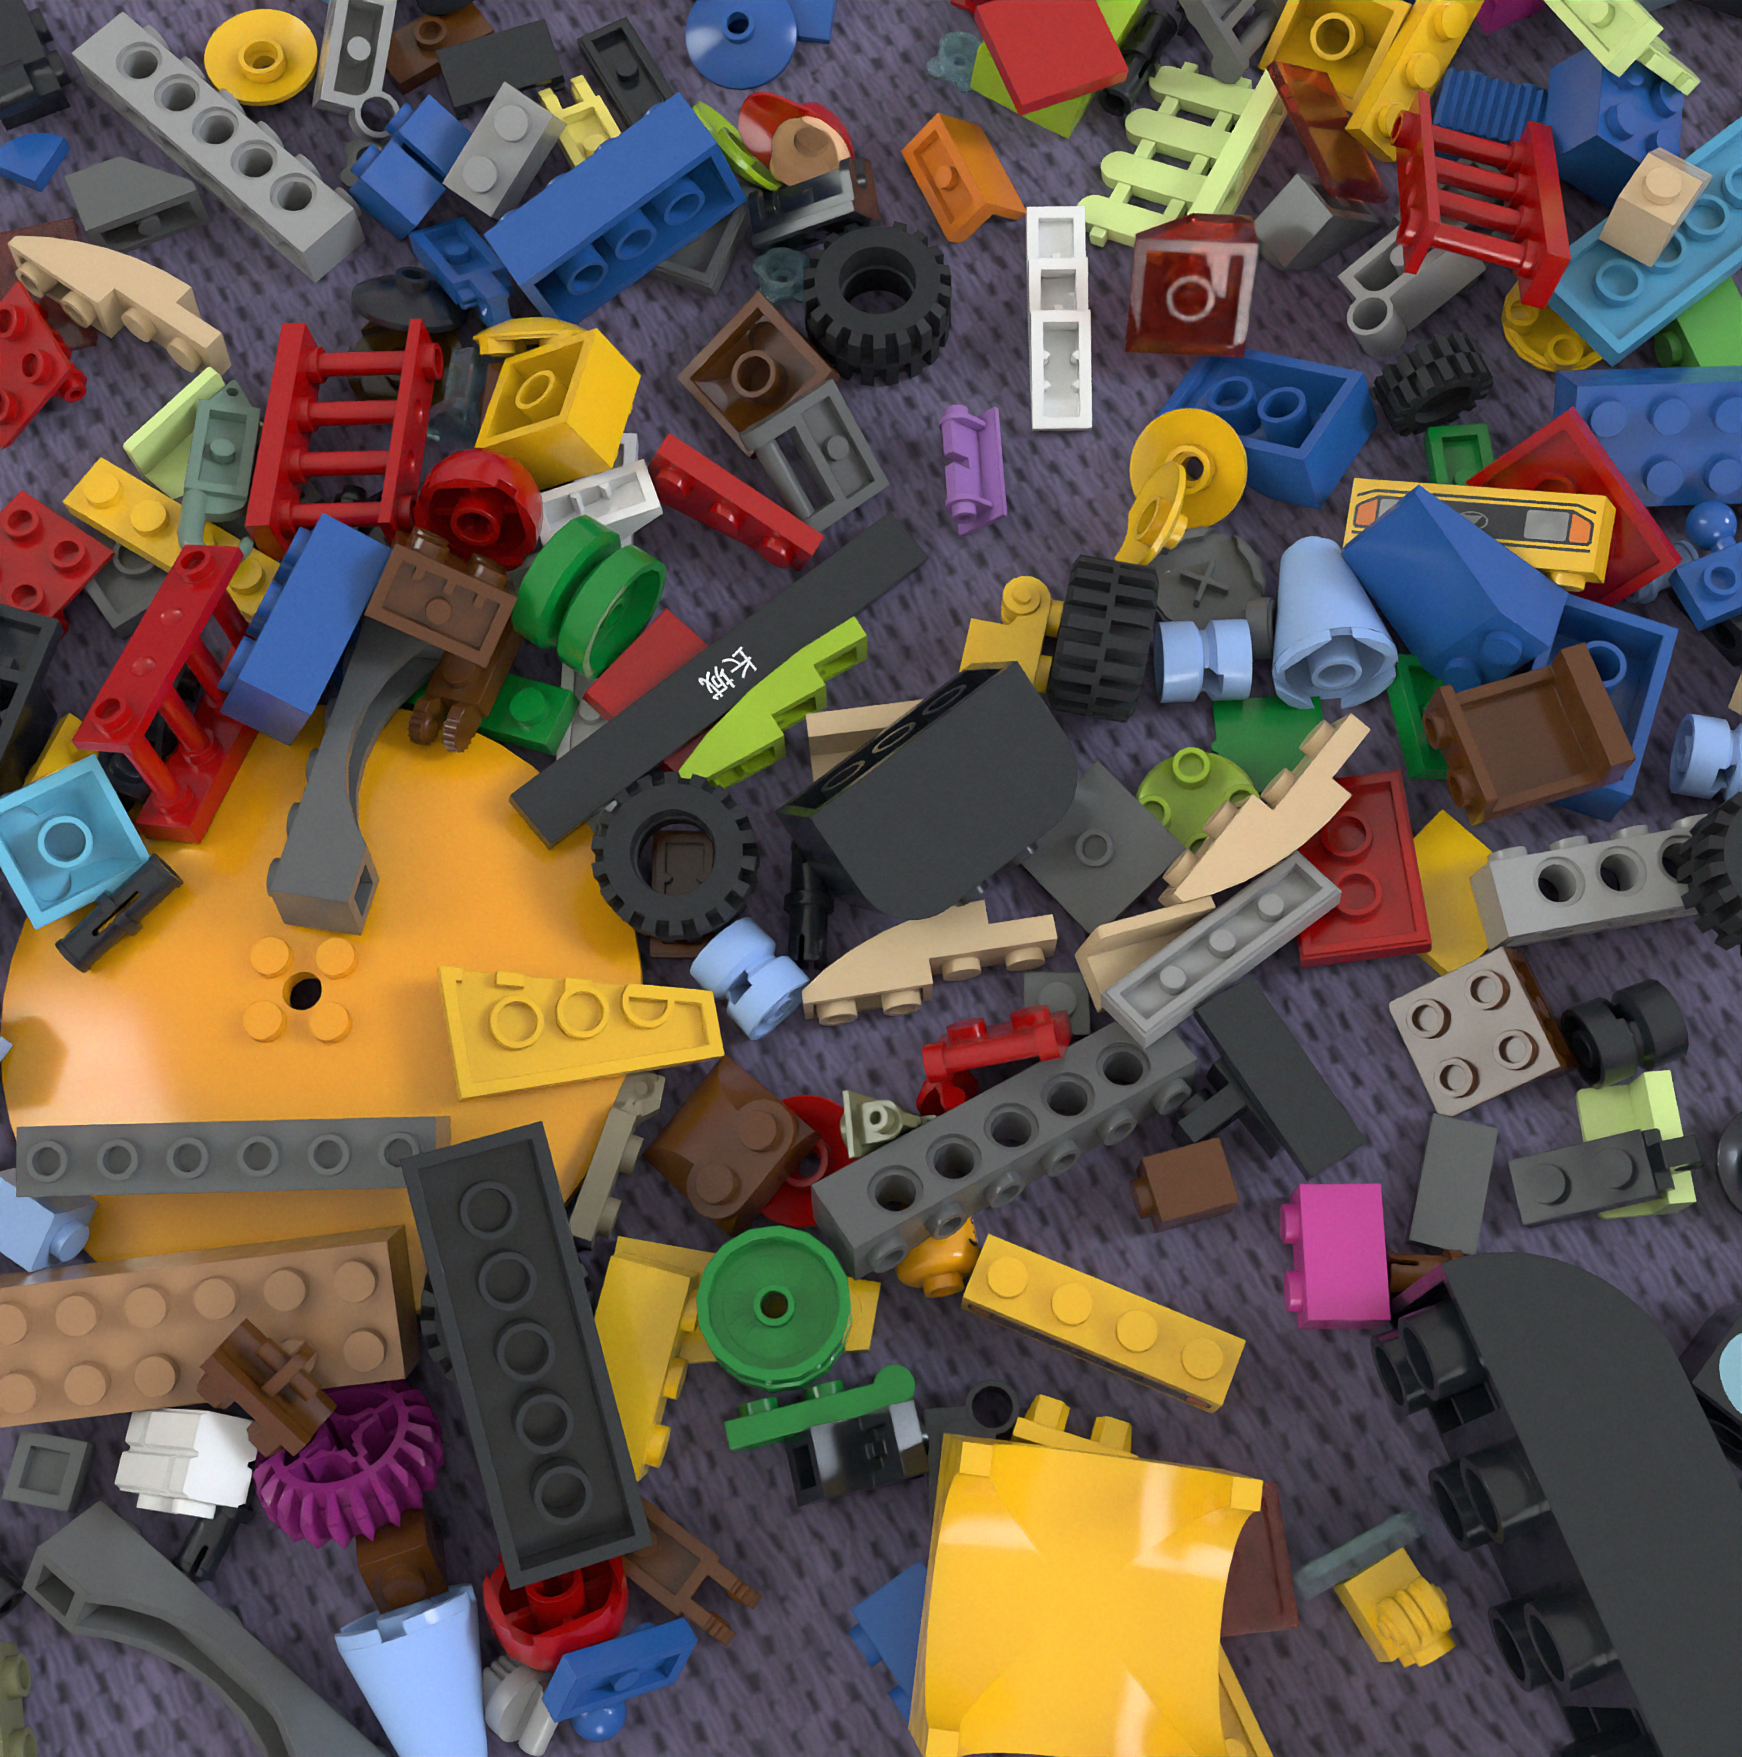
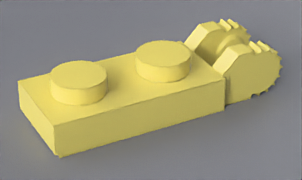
M582 75L570 79L571 93L576 103L573 106L562 109L557 96L553 94L550 87L538 92L541 106L567 123L557 143L571 169L594 154L598 146L604 141L616 138L621 134L600 95H594L588 82H586Z

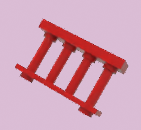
M1418 90L1409 111L1401 110L1398 113L1390 135V145L1396 147L1401 217L1396 243L1403 247L1404 272L1416 275L1429 247L1512 269L1513 276L1518 277L1521 304L1544 310L1571 260L1551 126L1529 120L1519 142L1512 140L1509 145L1433 125L1429 92ZM1434 151L1499 168L1500 174L1437 157ZM1437 183L1504 201V207L1438 189ZM1440 216L1508 234L1509 241L1441 223Z
M422 318L410 319L405 350L326 353L322 347L317 346L306 323H282L244 525L260 552L273 560H283L293 541V536L296 535L300 526L303 528H314L322 513L349 527H380L390 546H392V540L397 529L408 534L411 533L413 526H415L413 509L418 499L417 495L435 380L442 378L444 369L441 347L438 343L432 342ZM401 375L397 400L317 402L320 384H324L328 377ZM393 424L389 450L308 452L311 434L316 433L319 427ZM385 475L381 502L299 503L303 483H308L310 477Z
M184 545L71 740L79 750L125 754L151 789L148 799L134 822L146 839L200 844L259 733L258 730L219 712L229 693L217 688L234 653L243 636L256 641V638L245 633L249 623L226 589L244 557L239 547ZM212 614L232 644L220 666L200 637ZM185 662L206 691L194 715L172 685ZM157 711H159L179 740L166 765L144 736Z

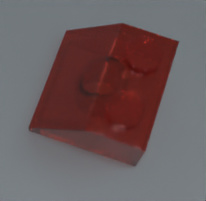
M1192 213L1135 234L1124 345L1125 352L1244 358L1259 245L1253 216Z

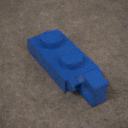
M463 216L409 233L413 254L456 305L459 304L463 310L476 306L481 321L488 327L513 319L510 315L508 298L514 293L511 289L513 287L509 280L508 269Z

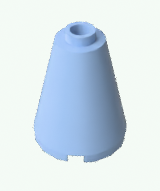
M1309 536L1296 541L1281 557L1272 680L1277 696L1291 707L1298 709L1314 708L1310 697L1320 696L1321 700L1341 698V709H1346L1377 697L1393 683L1396 677L1394 666L1396 662L1399 663L1398 652L1395 643L1360 581L1341 555L1342 549L1333 540L1317 536Z
M471 1583L448 1586L449 1591L381 1615L376 1610L346 1624L341 1628V1633L334 1636L339 1653L399 1757H488L478 1604Z

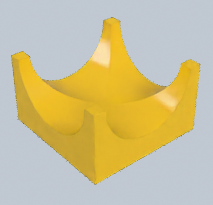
M944 1433L908 1730L922 1756L962 1757L979 1753H1020L1054 1757H1229L1223 1736L1219 1703V1644L1222 1610L1234 1548L1240 1531L1248 1517L1256 1511L1260 1512L1263 1480L1219 1468Z

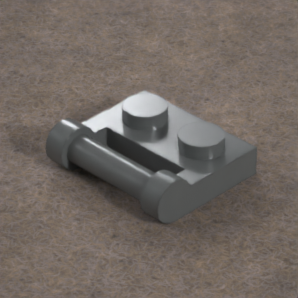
M1179 0L1185 10L1188 21L1197 29L1213 55L1211 62L1213 75L1225 84L1236 83L1246 73L1249 67V59L1269 36H1272L1286 5L1284 0ZM1253 5L1255 8L1252 15L1253 21L1237 38L1232 28Z
M833 379L821 381L768 417L747 427L738 435L747 452H755L787 511L819 533L890 485ZM786 431L825 499V502L816 508H813L775 438Z

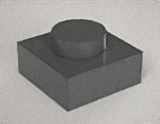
M1024 972L1023 1008L1035 1005H1048L1050 1013L1067 1010L1073 1032L1071 1040H1081L1090 1035L1089 991L1081 972Z
M22 1429L1 1499L77 1514L96 1444Z

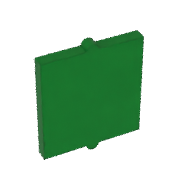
M1278 696L1249 697L1246 700H1212L1216 741L1211 744V752L1227 758L1238 765L1248 775L1258 794L1261 795L1267 785L1281 770L1287 768L1292 772L1306 755L1299 749V746L1315 726L1323 720L1320 696L1310 697L1314 708L1310 709L1291 707Z

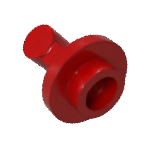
M969 1070L956 1072L952 1080L930 1084L927 1078L917 1096L916 1108L921 1116H940L974 1098L978 1091V1082Z

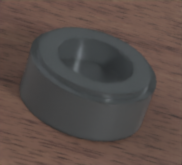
M1272 597L1250 598L1246 603L1245 619L1250 629L1252 660L1273 659L1277 603Z

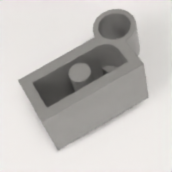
M329 0L312 108L343 116L349 114V125L352 132L359 139H363L366 142L384 140L390 134L386 130L383 132L370 130L362 121L361 108L363 103L366 102L379 104L388 116V123L400 110L393 97L382 91L397 0Z
M1440 216L1441 223L1463 228L1456 220ZM1396 227L1337 276L1353 301L1347 313V324L1364 352L1378 358L1389 356L1398 351L1404 344L1407 330L1410 332L1486 270L1483 261L1429 247L1417 274L1405 273L1403 247L1396 243L1398 227Z

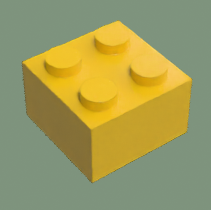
M598 328L505 358L474 448L497 450L515 458L530 471L539 490L553 488L559 484L610 470L613 468V464L618 456V448L628 416L632 410V403L641 375Z

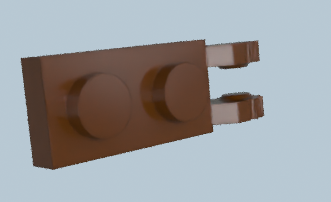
M512 612L486 668L446 650L444 651L424 692L425 696L417 700L413 708L414 712L410 715L409 727L407 728L409 730L408 736L411 738L410 741L420 745H430L431 742H434L438 730H441L444 723L441 736L444 748L457 753H464V750L468 749L471 739L474 738L483 717L488 718L524 639L523 636L514 631L511 621Z
M641 1496L653 1545L621 1555L625 1575L675 1615L680 1617L683 1613L727 1647L736 1635L730 1628V1624L714 1611H707L694 1601L693 1597L709 1576L726 1589V1594L742 1606H749L754 1610L762 1596L721 1565L719 1562L722 1558Z

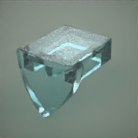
M474 347L452 350L445 397L443 401L438 402L430 409L426 439L438 442L475 443L477 441L481 421L479 397L481 391L485 389L489 363Z

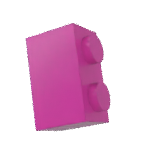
M1299 1184L1290 1195V1204H1281L1279 1216L1281 1241L1283 1244H1293L1294 1271H1285L1283 1282L1286 1311L1297 1312L1298 1329H1379L1391 1320L1381 1184Z

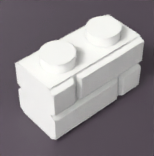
M172 1408L132 1412L125 1442L130 1445V1449L122 1452L114 1484L121 1491L138 1493L139 1498L136 1508L213 1519L216 1505L238 1508L239 1505L246 1503L253 1472L247 1466L248 1462L256 1459L258 1451L248 1441L246 1430L254 1420L211 1411Z

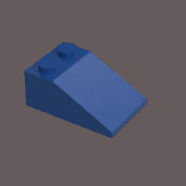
M1212 341L1203 350L1156 416L1157 418L1169 411L1183 408H1197L1218 415L1236 431L1244 446L1248 465L1246 486L1268 498L1317 510L1322 508L1378 425L1364 372Z
M1417 485L1344 545L1341 553L1411 654L1415 655L1419 660L1422 668L1437 679H1442L1446 685L1451 684L1457 693L1502 680L1549 649L1569 594L1420 485Z

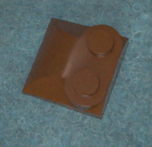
M759 291L752 296L677 376L679 381L746 455L753 460L757 458L755 452H747L738 436L744 429L768 417L823 380L833 379L837 386L838 380L841 377L832 364L807 337Z
M724 1053L725 1056L719 1059L641 1156L688 1198L698 1213L710 1218L725 1233L735 1238L747 1230L822 1135L730 1056Z

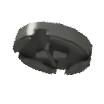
M1205 526L1186 529L1175 548L1169 550L1163 547L1158 555L1147 565L1156 568L1159 579L1155 619L1157 622L1193 621L1199 630H1204L1210 620L1245 619L1247 600L1250 598H1261L1265 592L1266 578L1260 558L1246 541L1233 534L1230 538L1225 534L1216 533L1217 528Z

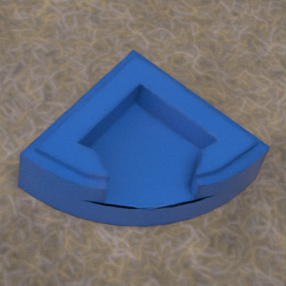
M33 133L6 142L0 146V176L42 192L70 150L65 137L51 133Z

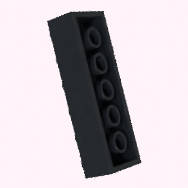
M535 1122L400 1159L405 1185L510 1590L652 1546V1537L543 1122Z

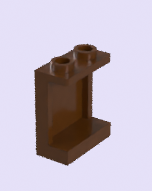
M1585 642L1561 649L1550 666L1455 693L1451 684L1437 687L1423 714V727L1427 740L1434 749L1440 748L1449 769L1447 772V786L1451 798L1457 807L1465 808L1472 826L1617 783L1636 760Z

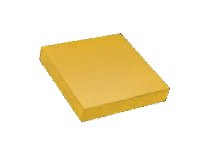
M1442 809L1413 838L1432 940L1431 952L1419 953L1417 955L1441 976L1481 957L1489 947L1469 878L1488 863L1487 856L1493 853Z

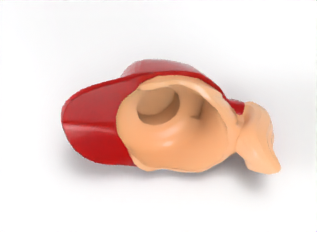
M759 91L750 94L740 108L738 130L745 147L771 171L776 180L786 184L788 187L839 169L840 160L852 157L855 160L854 148L847 128L833 112L818 102L799 104L774 93Z

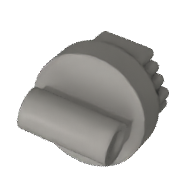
M506 1652L505 1656H500L498 1661H493L491 1666L484 1668L482 1672L485 1722L503 1741L513 1742L519 1740V1747L524 1752L533 1756H541L545 1753L558 1725V1722L554 1723L542 1701V1697L554 1672L537 1671L510 1657Z

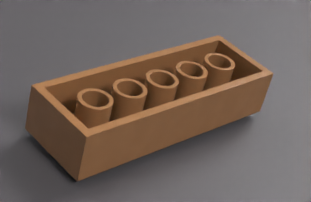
M400 1225L47 1268L33 1272L22 1271L0 1275V1428L208 1403L197 1392V1384L205 1373L200 1366L246 1318L267 1338L271 1337L289 1355L305 1341L313 1347L316 1352L303 1369L321 1385L320 1389L406 1379L422 1359L405 1227Z

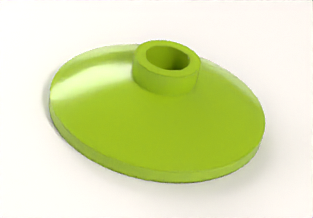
M698 101L692 107L693 111L718 143L734 175H738L747 182L766 190L777 191L781 187V182L776 180L771 171L745 147L739 131L729 121L701 101Z

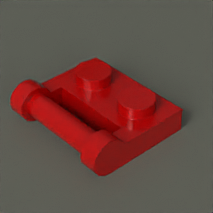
M1035 1005L1010 1013L1011 1021L986 1026L984 1018H971L950 1024L946 1027L947 1034L941 1035L936 1043L926 1044L922 1047L923 1064L930 1084L949 1081L953 1079L956 1072L1039 1056L1042 1062L1063 1058L1073 1036L1068 1011L1062 1010L1050 1013L1048 1005Z

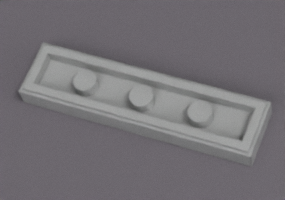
M1296 850L1102 992L1101 1006L1143 1049H1146L1193 1014L1197 1008L1209 1002L1340 903L1342 891Z

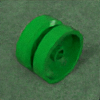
M586 514L574 518L552 536L538 553L524 576L512 611L511 621L514 631L540 648L550 650L557 647L558 656L562 663L583 677L595 680L618 659L647 627L663 594L667 577L665 564L632 544L622 548L619 534Z
M780 1225L749 1229L723 1244L704 1268L696 1295L699 1328L720 1367L742 1385L769 1393L800 1390L827 1375L844 1353L853 1323L848 1279L834 1253L811 1234ZM773 1299H785L787 1311L782 1317L771 1319L762 1313V1310L771 1309Z

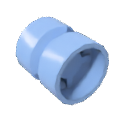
M1210 620L1204 630H1199L1193 621L1157 622L1154 633V671L1158 701L1160 703L1194 702L1200 692H1206L1213 701L1248 699L1252 684V645L1247 620Z
M1686 714L1679 725L1672 745L1669 774L1671 793L1711 799L1717 792H1721L1724 801H1727L1738 792H1742V723L1735 730H1731L1726 719Z
M744 917L725 928L707 944L694 960L690 974L704 990L713 991L714 1001L727 1000V1015L750 1040H757L771 1032L803 1002L801 991L812 981L789 956L775 957L776 944L773 939L752 917Z

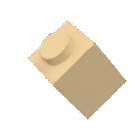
M1661 147L1649 152L1618 196L1598 239L1652 268L1713 175Z

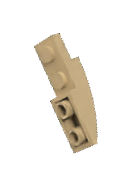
M15 236L8 242L18 267L15 271L18 280L33 295L39 298L47 295L59 303L65 313L78 325L84 328L92 325L110 338L126 326L138 339L144 342H149L152 339L167 349L173 360L189 372H194L196 369L203 372L207 367H212L222 377L230 368L231 362L222 333L202 320L192 287L169 273L123 253L79 241L51 237Z
M1352 713L1331 724L1326 720H1322L1299 746V749L1306 755L1292 772L1287 768L1281 770L1262 792L1260 797L1267 804L1252 794L1234 803V805L1225 800L1211 814L1202 827V830L1209 836L1195 853L1186 849L1170 865L1162 877L1169 886L1157 900L1165 907L1215 894L1247 881L1277 864L1302 846L1329 822L1352 796L1332 778L1371 729Z
M979 900L961 907L951 906L946 911L927 919L908 920L879 933L853 948L828 966L801 991L805 1020L819 1018L821 1025H841L856 1020L858 1018V1011L883 1008V1013L889 1016L910 1014L922 1008V1001L932 1000V975L943 974V979L946 981H962L980 975L981 967L1006 964L1009 971H1026L1038 968L1045 963L1044 957L1054 956L1058 938L1053 914L989 924L985 901Z

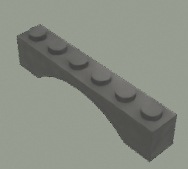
M370 598L361 614L362 629L356 645H349L344 656V680L338 696H332L327 703L324 720L326 731L320 748L312 749L306 765L307 785L301 802L293 803L289 810L286 824L288 838L281 858L276 857L271 862L266 882L267 893L273 898L284 924L354 935L362 934L379 882L377 871L359 827V790L365 764L381 731L398 708L431 680L445 651L364 615Z
M99 1500L37 1547L22 1587L25 1592L71 1634L110 1639L144 1649L185 1669L213 1690L242 1721L262 1757H393L389 1751L381 1746L374 1745L349 1723L342 1710L335 1703L320 1697L294 1673L291 1665L285 1658L277 1653L270 1652L244 1629L239 1618L231 1610L219 1606L196 1586L187 1571L177 1567L172 1561L167 1560L141 1536L140 1531L133 1522L125 1517L118 1516L103 1501Z

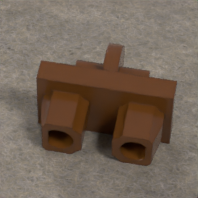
M247 1318L230 1333L200 1366L205 1373L197 1384V1392L214 1408L226 1410L236 1401L252 1416L254 1421L246 1429L248 1441L265 1457H272L284 1449L295 1456L308 1444L317 1429L338 1406L320 1389L321 1385L303 1369L316 1352L313 1347L305 1341L289 1355L271 1337L267 1338Z

